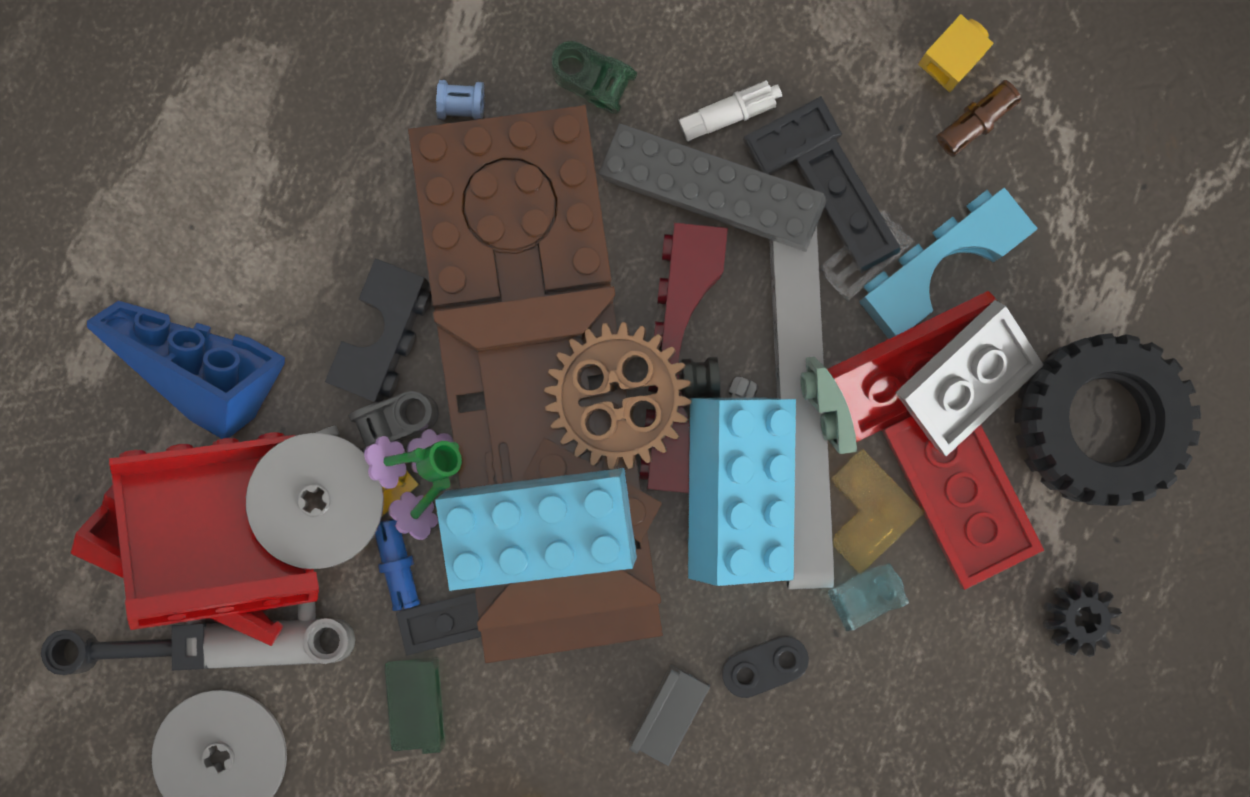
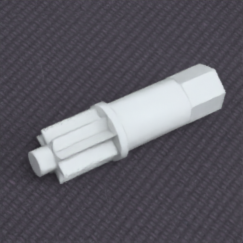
M766 80L742 91L734 92L733 96L678 119L686 141L712 133L741 120L747 121L751 117L775 108L777 104L775 99L782 97L778 84L770 87Z

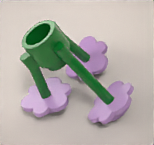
M427 429L421 433V438L412 439L408 443L407 452L405 453L400 442H390L386 436L378 437L375 444L367 446L364 452L365 460L369 465L368 474L372 480H379L382 487L386 489L394 488L398 484L399 477L404 476L406 473L405 463L412 462V470L423 479L433 483V486L425 496L415 497L414 494L405 492L401 495L400 500L393 501L388 508L390 516L397 521L396 528L400 533L406 534L410 532L411 536L415 539H426L430 534V528H434L438 524L437 516L432 513L434 510L433 501L441 491L450 487L449 477L460 470L462 458L459 452V445L453 441L449 434L442 433L436 435L434 430Z

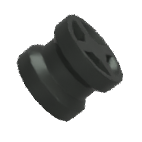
M708 357L705 362H694L691 358L682 359V363L686 366L682 371V380L691 381V386L683 389L684 397L688 399L697 397L720 398L718 358Z

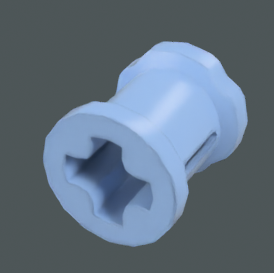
M439 80L436 95L437 119L445 120L447 116L473 117L474 120L483 119L484 83L476 82L474 86L448 85L446 80Z

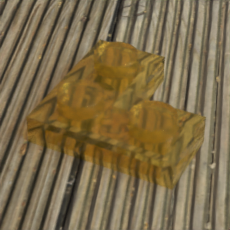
M860 449L829 479L859 510L832 537L833 547L859 574H862L924 514L918 505L864 449Z

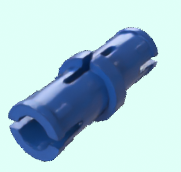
M394 519L381 521L375 532V538L381 558V563L378 564L379 572L385 574L392 602V611H398L402 607L404 609L421 604L418 599L410 567L414 564L413 556L407 555L403 535L397 530V521Z

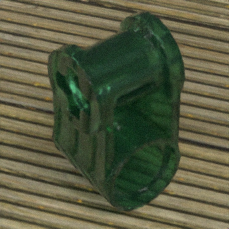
M576 41L563 42L553 51L551 66L552 76L556 84L585 98L588 102L602 110L613 114L619 113L621 109L619 101L629 81H634L637 77V72L632 67ZM574 57L581 61L583 68L580 72L570 75L563 72L559 64L565 58ZM614 79L609 91H606L611 80Z

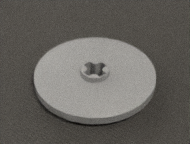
M308 433L294 436L273 447L257 464L247 487V517L259 543L280 561L306 569L333 567L357 555L370 542L377 531L384 506L383 487L379 480L374 481L369 477V465L365 460L364 453L345 439L323 433ZM322 489L324 491L322 500L327 503L323 510L314 508L309 513L306 510L309 503L304 499L305 494L308 491L316 494Z
M233 690L205 691L178 704L161 723L152 748L153 775L163 797H273L282 783L287 764V747L284 734L274 715L255 698ZM214 746H217L220 752L227 750L230 758L224 762V769L220 763L212 764L209 756L215 753Z

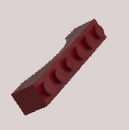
M674 223L673 235L664 234L662 260L670 261L669 278L660 277L657 304H665L666 307L664 322L655 321L654 336L659 334L662 337L659 347L661 352L670 347L676 350L674 356L669 360L671 365L679 363L683 334L693 311L707 291L722 277L728 228ZM656 385L649 386L648 391L658 392V387ZM679 406L678 412L688 419L684 406ZM646 409L645 427H648L656 419V409ZM688 420L687 423L674 422L672 427L680 436L678 440L668 436L662 439L667 448L666 453H662L655 447H652V462L646 463L641 458L639 479L648 480L647 489L689 493L690 421Z

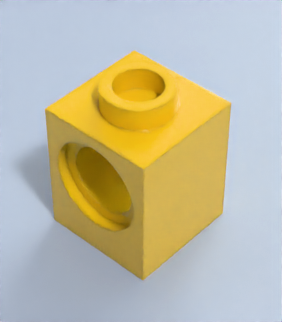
M960 14L926 51L918 65L948 92H951L994 43L988 38L987 30L974 19L967 20Z

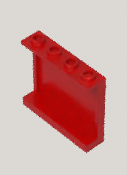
M271 432L259 436L257 440L239 442L235 438H224L213 442L211 446L193 448L190 444H177L168 447L164 452L147 454L144 450H129L121 453L119 457L109 458L126 596L125 606L130 630L310 603L318 600L319 586L317 573L314 572V569L295 567L271 555L256 539L250 527L246 511L247 487L257 464L273 447L295 435L284 436L283 433Z

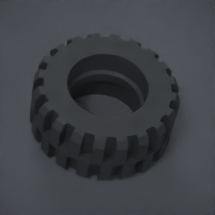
M1113 333L1083 338L1047 355L1048 358L1042 362L1044 366L1032 376L1029 383L1022 385L1018 395L1023 400L1022 407L1015 409L1014 423H1021L1022 435L1016 436L1018 447L1026 448L1029 457L1024 461L1031 472L1038 471L1043 476L1040 482L1050 490H1058L1062 492V497L1074 502H1084L1087 505H1131V502L1146 501L1155 497L1156 490L1168 489L1178 480L1174 473L1177 470H1186L1193 457L1186 453L1188 446L1198 445L1201 433L1200 431L1192 430L1193 419H1201L1200 405L1192 406L1189 395L1195 393L1196 390L1191 379L1181 381L1178 373L1182 371L1183 367L1175 358L1163 359L1161 356L1164 349L1152 342L1143 345L1137 336L1125 334L1116 337ZM1111 379L1119 383L1130 392L1140 411L1141 431L1138 441L1128 456L1117 462L1102 463L1089 458L1075 442L1070 429L1069 415L1072 401L1078 390L1092 380Z

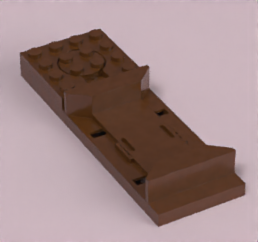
M586 105L408 129L432 302L435 309L433 316L438 329L453 441L458 443L462 458V464L458 471L460 489L527 480L522 476L544 437L574 453L578 442L573 441L566 445H562L560 442L567 432L566 428L552 429L550 426L560 416L559 412L545 410L547 405L557 402L555 395L544 391L546 387L557 386L558 379L551 376L548 371L549 369H563L564 364L556 355L559 352L571 357L574 351L570 346L569 340L574 339L584 345L587 343L585 337L587 329H590L597 338L602 337V325L607 323L612 329L613 334H618L613 305L615 289L614 286L611 287L610 285L612 279ZM592 365L583 371L581 381L587 390H590L588 377L604 375L599 366ZM616 384L614 393L582 398L579 404L581 407L602 402H613L617 404L619 409L623 407L622 401L627 398V392L621 389L619 384ZM484 392L486 409L459 412L457 396ZM600 409L591 415L589 426L594 434L601 436L609 431L612 422L610 414ZM588 450L581 458L590 462L592 451ZM636 455L634 468L628 469L623 457H619L615 469L624 468L626 483L641 491ZM603 456L597 467L602 470H612L608 467L607 456ZM646 532L641 543L638 542L639 549H636L637 558L632 569L476 587L475 595L479 616L477 625L478 631H481L485 663L663 636L658 606L661 603V597L656 592L648 533Z

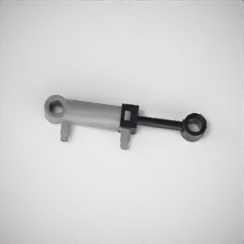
M315 602L298 604V620L272 621L273 623L279 621L283 625L279 636L272 646L222 623L205 624V619L187 621L186 624L172 625V639L98 642L96 637L86 630H60L46 638L42 645L41 658L47 670L57 675L87 672L95 666L98 660L172 657V671L328 664L347 658L354 649L356 639L351 626L342 619H316ZM327 628L335 630L340 639L339 646L333 653H327L320 645V636ZM71 640L78 647V656L72 664L64 656L65 646Z

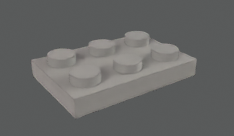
M994 300L895 393L934 447L947 456L1042 368L1044 364L1008 308Z

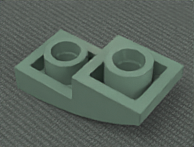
M806 357L807 372H802L800 375L801 391L805 400L808 399L819 413L827 412L821 414L820 418L824 440H828L839 454L857 452L853 421L842 391L829 371L815 357Z

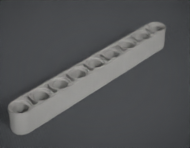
M816 226L806 252L769 239L777 398L796 399L794 580L786 581L788 590L833 588L834 585L828 441H825L823 438L820 424L821 414L826 412L819 413L808 399L805 400L803 398L800 385L801 373L807 372L806 357H815L824 366Z

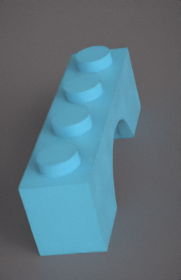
M1005 187L994 196L988 190L983 192L966 206L971 212L970 215L959 223L954 217H951L932 232L937 239L933 244L923 250L918 243L898 259L903 267L891 277L883 271L864 286L868 295L861 299L859 303L888 339L914 327L933 312L929 294L930 280L934 269L943 258L957 253H972L995 262L1038 229Z

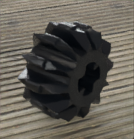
M1072 580L1069 582L1068 592L1062 588L1054 589V596L1059 603L1057 605L1048 602L1044 604V609L1054 613V618L1043 621V627L1052 630L1057 629L1050 641L1057 646L1065 643V652L1073 656L1080 649L1084 655L1094 656L1096 644L1104 649L1110 648L1111 643L1106 637L1107 632L1113 634L1121 632L1120 627L1111 624L1112 618H1117L1122 614L1120 608L1108 607L1114 595L1108 591L1099 593V584L1091 581L1083 588L1079 581ZM1079 610L1089 613V620L1082 621L1085 624L1084 627L1075 624V616L1082 615Z

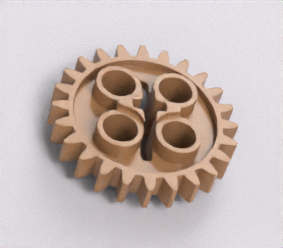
M626 322L621 323L618 334H613L610 326L607 323H603L602 337L598 338L590 329H587L585 331L587 343L584 345L574 339L569 340L570 346L574 351L571 357L559 352L556 355L564 364L563 369H549L548 371L551 376L558 379L557 386L546 387L544 391L555 395L557 402L547 405L545 410L559 412L560 416L550 426L552 429L566 428L567 432L560 441L562 445L573 441L578 442L574 456L581 457L588 450L592 451L590 463L593 466H597L602 457L607 456L609 469H615L619 457H623L628 469L634 468L635 455L638 454L646 463L652 462L650 452L652 447H655L662 453L667 452L666 445L662 440L665 436L677 440L680 438L677 431L672 427L674 422L687 423L689 420L678 412L679 406L692 404V400L680 396V390L691 386V381L678 380L676 376L686 366L684 363L671 365L669 360L676 352L673 347L667 348L662 352L658 350L662 342V337L659 334L654 336L649 342H646V328L643 326L637 329L634 336H630L629 327ZM636 357L645 359L648 364L647 376L640 382H630L625 374L627 363ZM592 365L599 366L604 374L602 385L593 391L587 390L581 381L582 373L587 367ZM619 384L621 389L627 391L652 385L658 387L656 394L625 398L622 401L623 407L619 409L617 404L613 402H602L581 407L579 404L582 398L614 393V385ZM641 402H650L656 409V419L648 427L638 426L633 419L634 408ZM603 409L610 414L612 422L609 431L599 436L590 429L589 419L595 411Z

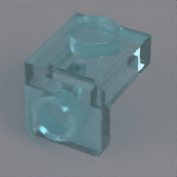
M889 563L866 569L827 591L846 632L856 630L887 611L902 608L909 604V600L904 592L903 582Z

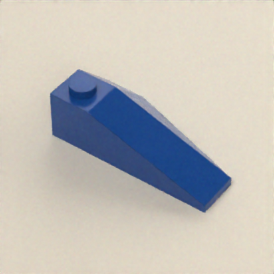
M122 301L115 302L87 320V328L184 416L221 439L230 438L255 418L285 364L284 356L249 337L235 334L232 340L211 334V327L196 323L194 328L170 322L168 314Z

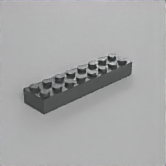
M620 123L599 172V175L606 182L804 252L808 249L827 201L825 194Z

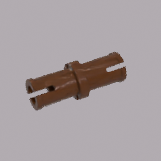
M1003 80L977 103L971 102L966 106L964 114L936 136L938 143L947 154L955 157L981 134L987 135L993 130L994 123L1022 101L1020 93L1013 84Z

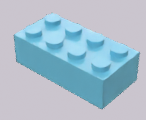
M766 397L690 398L692 404H690L688 579L716 586L794 580L796 399Z
M624 468L447 490L435 500L449 591L632 569L637 558Z

